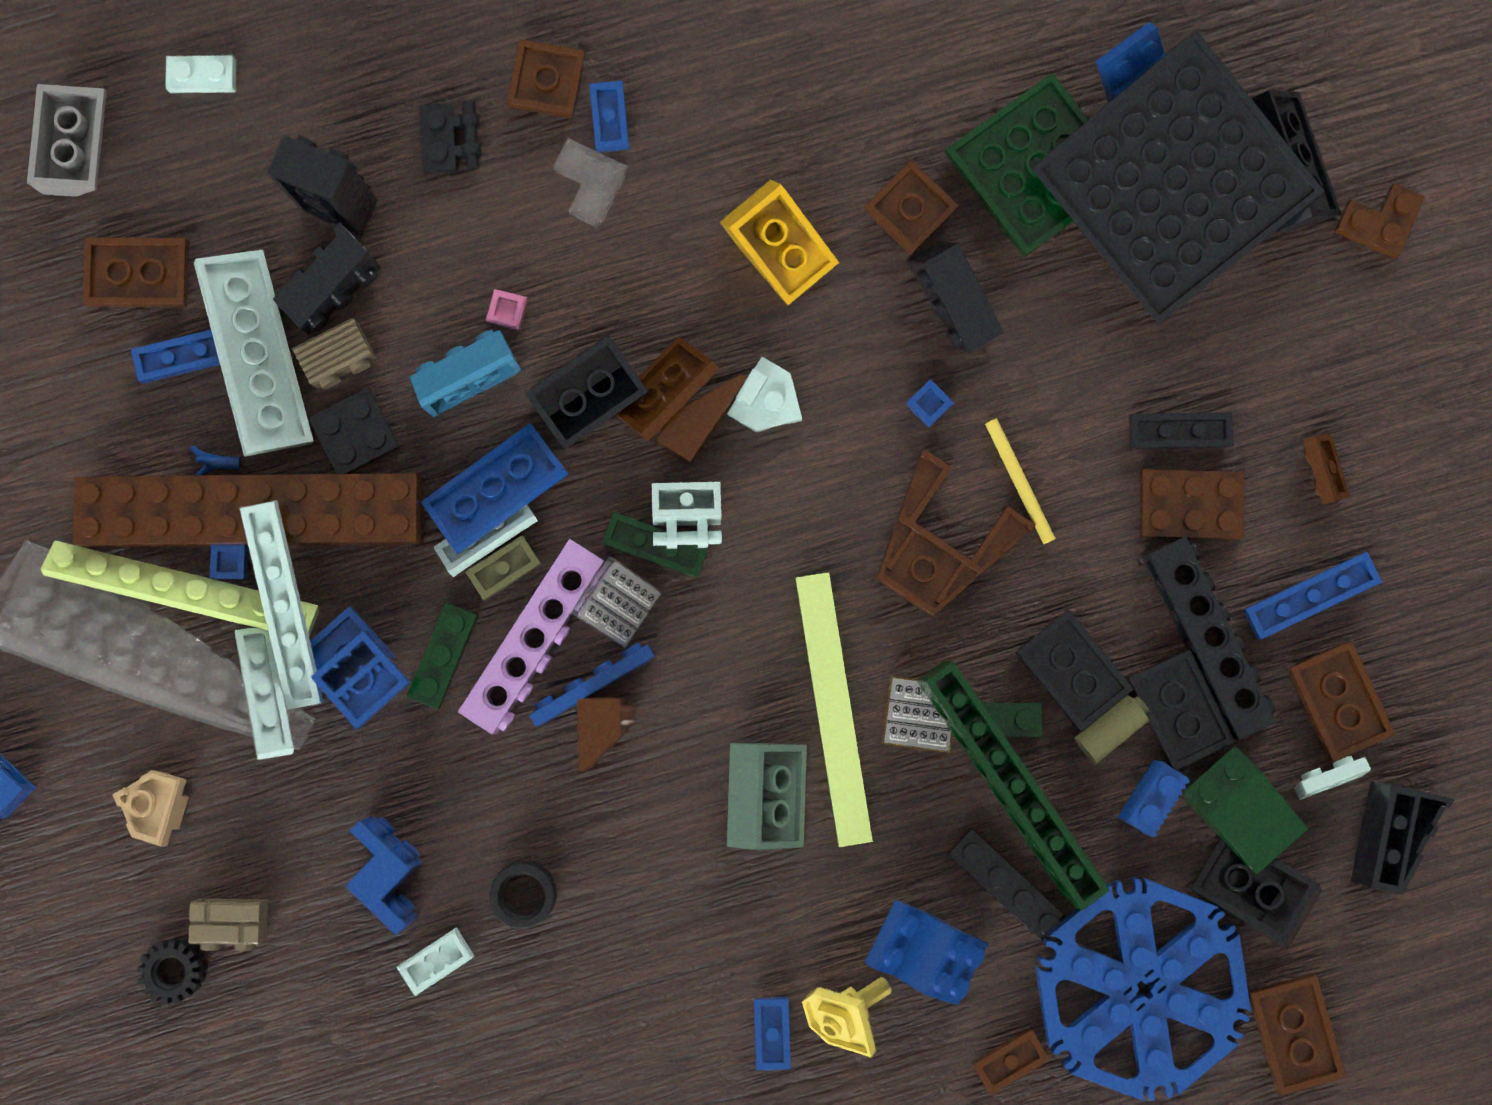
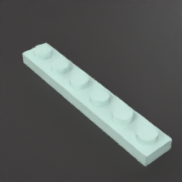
M278 501L242 507L240 512L286 708L289 710L320 704L324 699L321 689L311 678L317 672Z

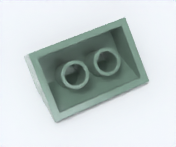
M730 743L727 847L750 850L804 847L807 745Z

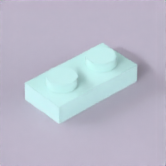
M232 55L166 56V89L170 93L236 92V59Z
M1352 756L1334 762L1332 764L1334 769L1322 773L1321 769L1317 768L1301 775L1303 781L1294 787L1299 799H1305L1364 776L1371 770L1366 758L1363 757L1354 761Z

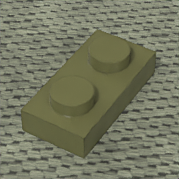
M522 535L465 571L481 598L486 601L542 564Z

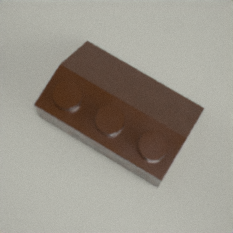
M627 698L577 699L578 771H586L594 767L628 732V726L634 724L633 704L627 705Z

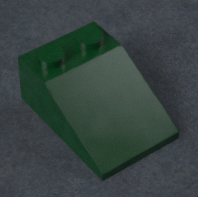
M1236 746L1190 785L1183 794V799L1256 875L1308 830L1306 825L1262 772Z

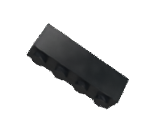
M1267 90L1251 98L1325 191L1279 227L1276 232L1295 231L1341 216L1342 214L1300 93L1297 91Z

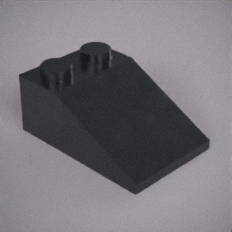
M1220 839L1192 886L1191 891L1288 950L1321 894L1322 889L1318 882L1276 859L1256 875Z

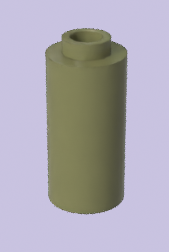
M1126 695L1090 726L1075 736L1074 740L1093 763L1097 764L1149 722L1146 714L1150 710L1138 696L1132 699L1129 695Z

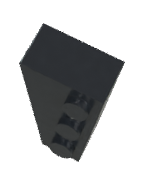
M340 222L333 229L337 236L326 248L319 245L313 252L317 259L305 271L298 269L273 298V301L307 335L312 331L317 332L322 329L329 320L327 317L336 309L340 310L347 306L353 299L352 294L361 286L366 287L371 284L378 275L377 271L381 268L369 252Z
M939 241L906 261L931 301L933 311L948 329L946 335L955 349L959 348L970 353L1004 333L958 243Z
M1371 781L1351 882L1403 895L1424 857L1421 853L1430 836L1434 837L1439 829L1436 826L1445 808L1450 809L1455 799Z

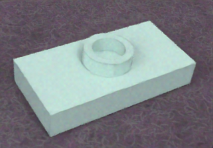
M456 927L398 965L397 969L414 996H416L471 960L474 954Z

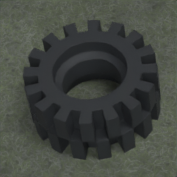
M170 938L150 947L147 950L148 953L142 955L140 961L143 964L137 967V973H142V977L137 980L139 985L144 983L146 988L142 992L145 995L149 993L153 995L150 1000L154 1002L162 1000L161 1004L166 1005L171 1002L175 1004L190 997L201 988L202 985L200 983L205 981L207 975L203 974V970L207 969V962L202 963L201 958L205 957L203 951L200 953L196 951L199 947L197 944H188L189 940L185 938L180 940ZM166 958H176L184 966L183 979L177 984L168 983L161 976V964Z

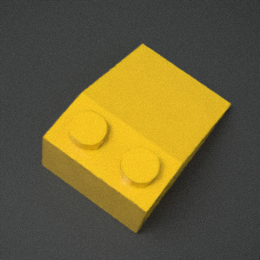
M769 180L720 221V224L739 249L787 305L792 303L839 263L782 184L773 180Z

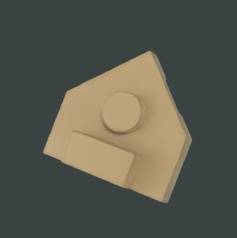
M151 770L142 775L133 784L126 788L123 787L112 794L117 806L121 807L128 822L126 826L131 837L158 846L168 845L171 831L180 829L189 796L183 795L186 779L161 771Z

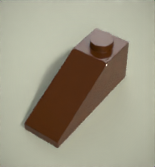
M740 374L680 409L663 426L661 431L657 433L659 435L656 439L658 445L692 466L736 400V396L744 385L746 377Z

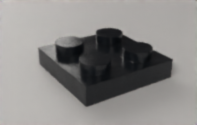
M369 387L308 418L336 474H351L401 448Z

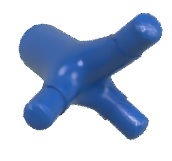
M194 445L190 447V451L197 456L196 462L204 464L195 474L196 476L205 475L218 469L240 470L241 457L213 455L201 451Z

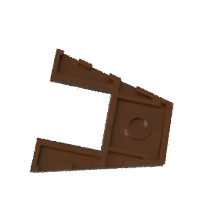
M924 449L920 454L876 579L933 617L1036 525L1007 506L971 560L916 523V520L952 469L948 464Z

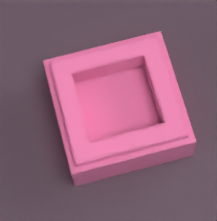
M494 289L486 322L520 331L528 302L527 297Z

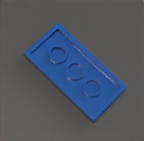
M530 423L425 498L421 503L452 549L459 554L566 477L568 473Z

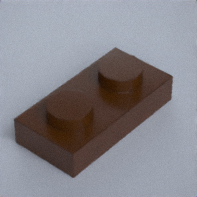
M1331 433L1304 439V455L1306 461L1312 467L1315 477V491L1321 498L1322 503L1327 504L1349 498L1350 494Z
M1029 1027L971 1063L989 1094L993 1095L1050 1059L1035 1033Z

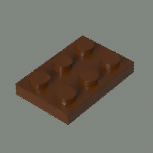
M85 238L82 304L87 307H187L189 241L186 238Z
M678 336L638 377L648 392L618 412L616 416L648 442L655 434L661 431L663 426L686 405L687 401L702 386L708 383L719 368L710 358Z
M1141 470L1140 537L1244 539V472Z
M1352 641L1344 642L1287 668L1330 762H1336L1396 735Z
M1312 973L1248 991L1275 1091L1278 1095L1282 1096L1346 1078L1317 975Z

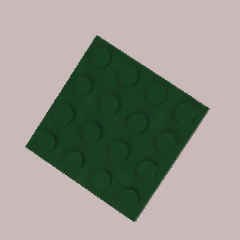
M1053 72L945 151L947 157L1024 258L1074 222L1031 169L1089 120Z

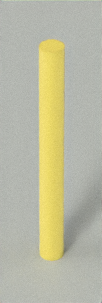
M996 418L986 423L985 426L1032 522L1036 525L1035 528L1043 545L1055 540L1056 538L998 419Z

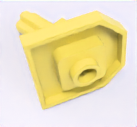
M884 977L878 978L858 992L852 987L841 993L817 987L802 1002L809 1027L827 1044L872 1057L876 1047L868 1021V1008L889 995L892 989Z

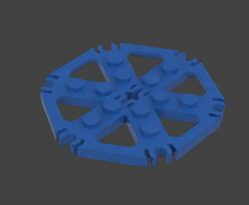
M1131 877L1132 888L1130 891L1124 892L1122 882L1114 880L1113 890L1116 895L1113 896L1112 884L1108 882L1106 886L1110 890L1083 911L1076 908L1052 928L1047 934L1060 939L1059 942L1056 943L1049 938L1043 940L1046 946L1053 948L1052 956L1044 958L1038 955L1036 958L1043 966L1049 967V969L1039 968L1035 965L1047 1045L1051 1047L1050 1050L1055 1056L1063 1050L1069 1051L1068 1057L1061 1062L1063 1066L1075 1076L1145 1101L1143 1097L1144 1088V1093L1150 1101H1155L1154 1090L1157 1086H1163L1164 1094L1168 1098H1172L1174 1092L1179 1095L1239 1045L1238 1042L1226 1037L1231 1035L1236 1039L1243 1038L1242 1033L1233 1029V1024L1238 1019L1249 1022L1250 1018L1242 1011L1237 1010V1008L1247 1009L1251 1012L1240 934L1235 931L1236 927L1231 923L1218 928V921L1225 913L1220 909H1216L1218 906L1144 877H1141L1143 881L1142 890L1140 880L1136 877ZM1165 901L1191 911L1195 920L1156 952L1150 913L1153 903ZM1103 910H1111L1113 912L1120 960L1080 946L1075 941L1077 931ZM1216 953H1224L1229 962L1233 990L1230 997L1224 1000L1181 984L1183 980ZM1070 980L1106 994L1070 1025L1064 1026L1061 1024L1055 993L1058 982ZM1140 981L1145 984L1150 982L1147 987L1149 994L1146 996L1141 993L1136 995L1139 991L1137 984ZM1166 1017L1208 1032L1213 1037L1211 1048L1185 1069H1178L1174 1066ZM1130 1025L1137 1074L1133 1078L1126 1079L1097 1068L1094 1064L1096 1053ZM1172 1082H1173V1084H1174V1092H1173V1087H1172L1171 1084H1170V1083H1172Z

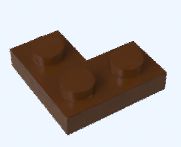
M1394 183L1389 187L1379 211L1351 199L1346 203L1334 232L1395 259L1400 256L1425 196Z

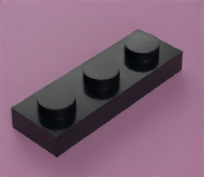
M1232 412L1131 414L1129 416L1130 449L1230 448L1234 446Z

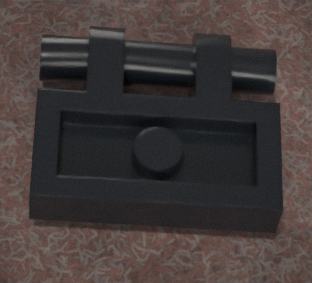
M463 102V114L460 116H454L452 103L419 106L422 170L424 174L458 172L457 159H466V169L468 170L479 169V157L482 156L481 144L478 143L477 128L480 127V116L476 114L475 102ZM455 130H464V144L456 145Z

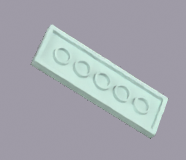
M263 250L195 259L194 266L244 457L310 445L313 442L279 308L273 301L275 293Z

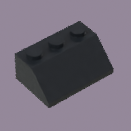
M606 335L524 393L565 450L648 391L609 335Z

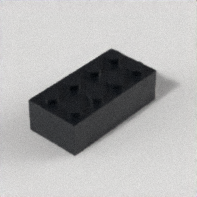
M283 135L267 171L270 178L302 212L336 226L340 222L348 231L362 236L378 200L371 192V187L363 181L364 177L356 172L357 167L349 162V157L340 151L330 148L327 153L316 148L317 144L306 137L297 135L296 139Z

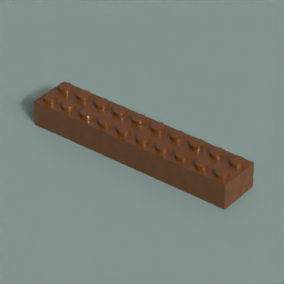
M417 473L74 477L73 545L85 548L248 546L240 508L276 500L278 501L288 546L423 545L424 506L421 501L424 500V478Z

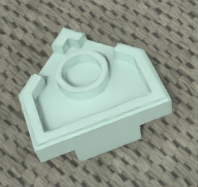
M761 357L737 394L736 400L727 415L755 432L802 421L791 373Z

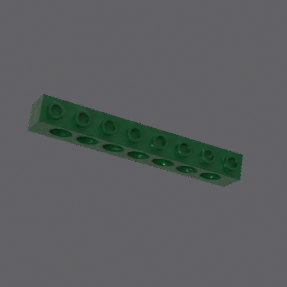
M943 661L916 681L1069 905L1083 911L1110 890L954 661Z

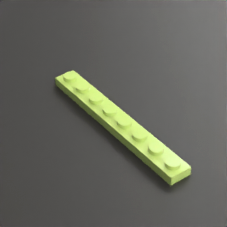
M55 540L41 567L44 576L268 630L258 590ZM301 601L310 637L319 613L318 605Z

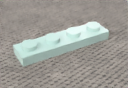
M256 627L235 630L236 645L257 759L293 754V743L283 691L269 631Z

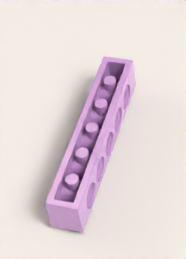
M571 539L568 540L458 711L459 714L491 734H497L499 729L505 732L515 717V714L511 711L517 701L523 703L534 686L530 684V681L535 673L542 674L550 663L552 657L548 653L553 645L556 643L560 646L568 635L571 628L566 625L573 614L579 617L588 603L589 599L585 596L591 586L597 588L607 574V571L603 569L606 565L604 560ZM571 572H577L582 579L580 587L573 591L567 590L564 586L566 575ZM558 600L563 606V613L557 619H550L546 615V606L551 601ZM534 629H540L545 638L543 644L538 648H532L527 641L528 634ZM517 657L523 659L526 664V670L520 677L513 676L509 671L510 662ZM497 686L503 687L507 692V700L501 706L495 705L490 697L492 690Z

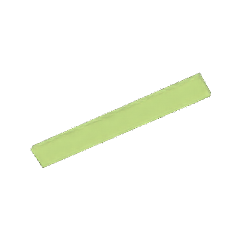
M828 572L796 577L838 846L843 847L873 842L830 575Z

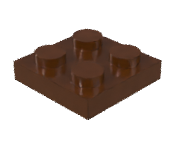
M519 39L507 100L508 107L574 119L586 57L585 51Z
M911 160L864 207V211L912 256L958 209L959 205Z

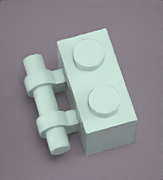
M720 482L652 483L653 526H667V532H653V546L667 545V549H677V545H698V548H708V544H722L721 531H708V525H721ZM677 526H697V531L677 532Z

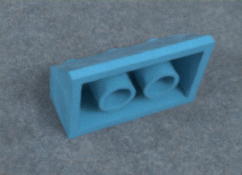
M493 330L483 332L475 338V343L465 348L457 346L449 350L445 354L446 358L435 364L433 361H429L415 369L416 374L409 378L421 407L433 418L522 372L500 330L493 332Z

